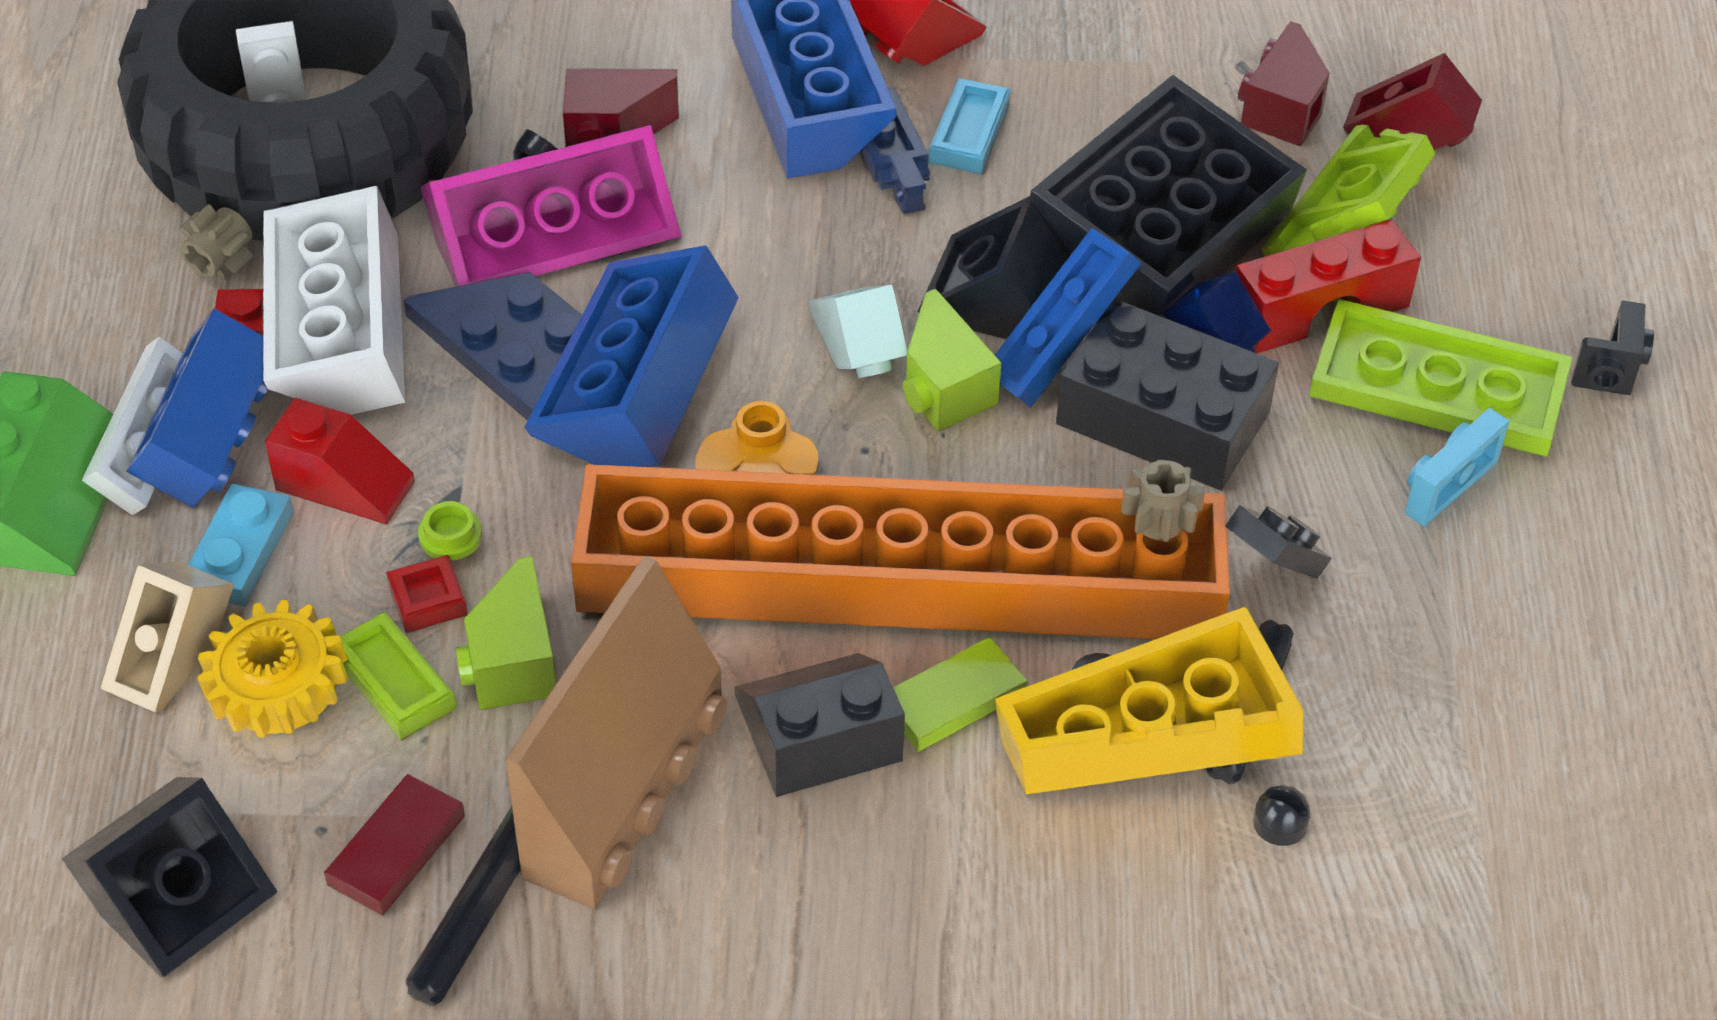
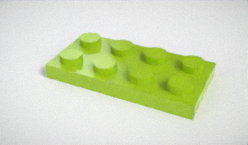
M1338 299L1312 377L1308 396L1451 433L1463 422L1470 425L1487 409L1491 408L1510 420L1503 446L1547 457L1573 357Z

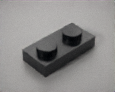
M1239 505L1225 525L1226 528L1272 563L1318 579L1332 559L1315 546L1320 539L1319 534L1295 517L1289 515L1286 518L1269 506H1266L1261 514Z

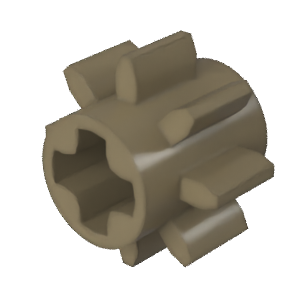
M207 205L200 212L196 211L179 227L182 234L187 237L180 246L181 255L188 266L201 276L212 277L218 273L225 280L232 273L236 274L254 257L252 252L245 247L252 240L251 228L240 214L230 208L223 207L216 212L211 205Z
M1157 460L1146 466L1143 471L1136 468L1131 470L1129 488L1123 490L1121 513L1136 515L1135 533H1143L1147 537L1156 540L1169 541V539L1177 536L1182 529L1191 533L1195 530L1197 513L1202 511L1205 487L1190 486L1191 468H1184L1173 461Z

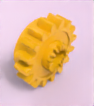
M281 600L275 612L266 613L265 608L259 602L253 604V617L247 620L234 613L228 616L232 630L227 634L219 631H212L209 634L214 651L199 653L198 660L203 673L198 675L197 678L205 699L208 701L217 720L227 717L232 731L239 733L246 728L256 732L258 737L265 738L267 734L285 732L288 735L293 733V730L309 722L315 723L319 720L318 716L328 704L335 705L338 701L335 693L336 685L347 683L348 676L343 662L348 660L341 637L336 634L332 620L329 617L318 620L312 605L307 604L297 614H293L289 601Z

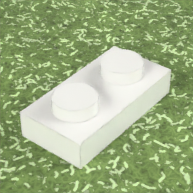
M293 21L236 29L249 100L270 103L307 100Z

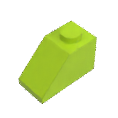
M936 289L925 293L907 351L906 380L903 381V392L912 410L916 413L922 412L934 428L940 431L998 404L1002 363Z
M528 556L519 558L464 618L468 645L455 647L461 686L475 685L479 710L546 699L556 685L553 654L533 557Z

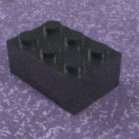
M1114 299L1061 373L1056 424L1151 463L1157 460L1176 462L1184 468L1189 467L1191 468V479L1222 491L1270 413L1279 362Z

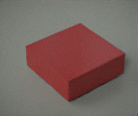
M448 555L386 572L388 587L405 633L468 615L466 601Z

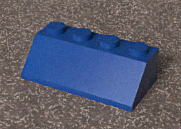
M731 0L732 39L787 179L842 169L896 118V106L849 0Z
M707 245L609 262L524 427L530 436L593 465L635 467L661 465L739 298Z

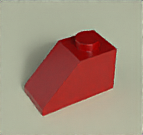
M299 398L293 399L265 439L275 490L379 523L388 524L415 482L414 473L351 414Z

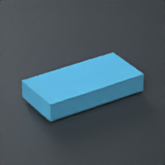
M958 78L929 147L928 163L982 174L1009 107L1011 89Z

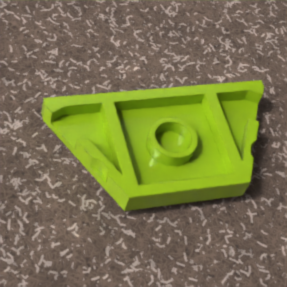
M1368 125L1356 126L1261 248L1264 255L1269 256L1390 220L1397 213V206L1408 191L1419 183L1422 172L1436 155L1427 135L1417 133L1400 134L1399 130L1385 129L1379 134L1381 138L1373 136Z

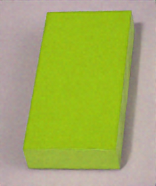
M386 612L375 616L340 636L348 660L343 662L347 676L400 740L457 708L453 691Z
M988 637L893 687L905 713L904 736L917 752H920L996 711L995 698L1027 687L1028 680L996 643Z

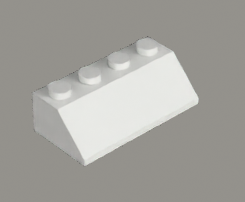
M377 186L264 211L263 381L267 389L351 415L405 403L398 234Z

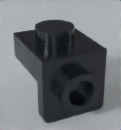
M1621 300L1610 339L1603 340L1586 337L1582 340L1572 372L1571 384L1574 387L1631 395L1640 365H1648L1654 343V330L1645 329L1646 304Z

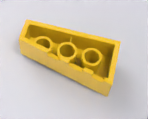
M1246 606L995 698L1001 743L1026 795L1303 754V708Z

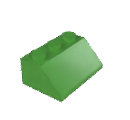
M3 371L0 376V566L75 576L107 504L108 498L83 482L82 479L113 413L64 379Z

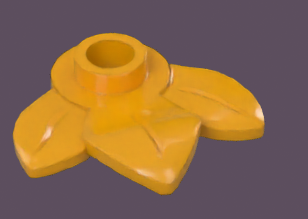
M754 401L746 404L739 410L731 424V428L711 433L705 438L696 454L695 469L816 475L819 458L817 448L812 440L792 431L790 420L778 405L769 401Z

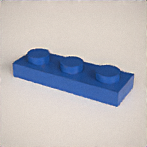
M1091 228L995 354L1002 363L1000 385L1031 408L1141 265V262L1130 252Z

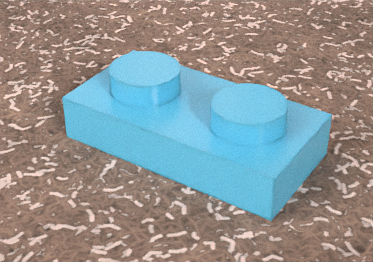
M1489 408L1470 425L1466 422L1460 424L1450 435L1445 447L1433 457L1429 454L1423 456L1415 464L1407 479V485L1411 489L1405 514L1425 527L1494 466L1499 460L1510 420Z
M231 484L188 565L233 583L234 586L228 603L246 606L294 513L291 497L289 495Z

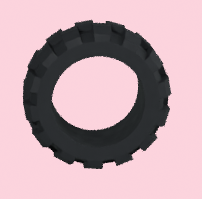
M149 0L146 9L136 10L118 58L121 71L117 85L130 139L133 141L138 163L153 184L172 203L176 202L190 217L196 211L200 212L207 205H211L216 212L223 207L236 211L250 226L252 240L264 241V211L373 186L378 187L389 215L393 219L422 200L423 195L420 187L429 183V180L437 181L443 179L467 136L466 126L473 113L466 35L455 8L449 0ZM293 21L301 69H337L365 76L336 92L302 101L270 103L232 97L231 95L246 86L236 29Z

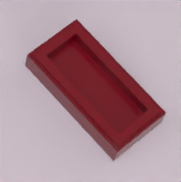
M406 774L324 871L327 886L383 916L465 817L463 802Z

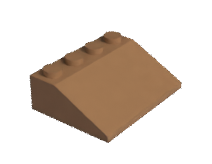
M643 556L505 758L522 879L594 910L608 888L617 889L625 879L632 861V850L642 834L650 836L655 831L663 815L666 796L674 784L682 785L687 780L695 763L697 747L705 734L712 736L717 732L727 709V699L722 697L721 667L658 562L647 556Z

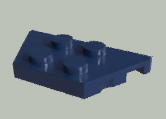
M530 272L412 295L404 299L405 313L408 319L527 421L582 314Z

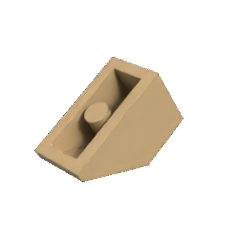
M182 562L138 565L100 689L153 712L163 711L199 666V653L211 651L213 648L209 634L212 631H220L234 584Z

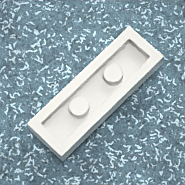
M158 337L145 347L82 479L83 482L132 516L147 506L155 487L126 471L183 354L161 337Z

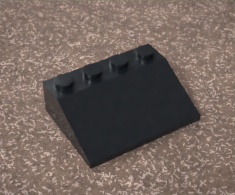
M1171 75L1031 190L1029 198L1071 254L1091 228L1130 252L1141 262V265L1114 299L1172 320L1285 219L1293 208L1307 169L1176 76Z

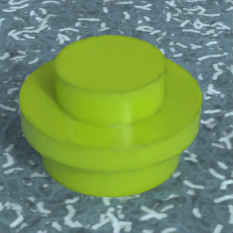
M455 501L441 502L432 506L425 513L418 528L419 543L422 550L432 558L448 555L450 561L459 560L469 556L479 547L482 540L481 523L478 517L466 505Z

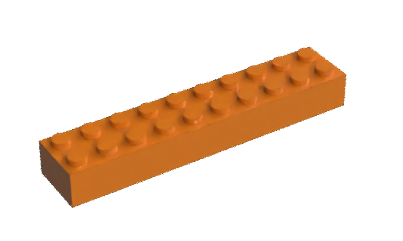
M586 464L571 561L576 612L605 613L643 556H647L658 562L689 616L696 618L1158 639L1227 613L1230 583L1227 528L1225 527L1227 523L1225 494L1205 493L1202 511L1197 513L1195 530L1191 533L1182 529L1177 536L1169 539V541L1149 538L1143 533L1137 534L1134 532L1136 515L1121 513L1124 489Z

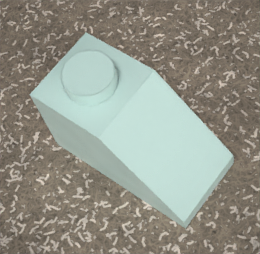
M892 284L862 287L807 301L810 314L837 369L856 368L857 377L863 378L893 370L891 359L907 356L908 350Z

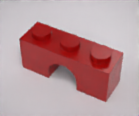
M1390 219L1238 264L1236 266L1229 316L1257 354L1308 338L1310 324L1316 313L1327 303L1339 297L1342 300L1390 312L1410 307L1421 256L1394 221Z

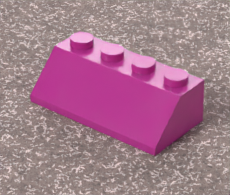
M651 125L440 179L420 187L436 244L455 287L527 272L537 276L681 237Z

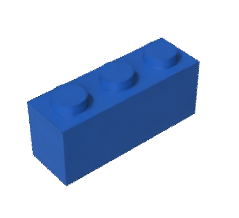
M213 308L189 339L126 472L191 508H194L209 489L219 493L227 483L236 465V460L228 457L233 445L237 448L240 447L255 423L257 416L249 412L252 402L259 403L269 390L263 381L264 337Z

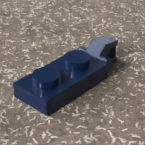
M888 88L896 106V118L860 151V154L874 182L878 183V187L881 190L893 188L895 201L903 214L925 210L923 193L924 189H926L925 181L930 180L928 152L895 88Z

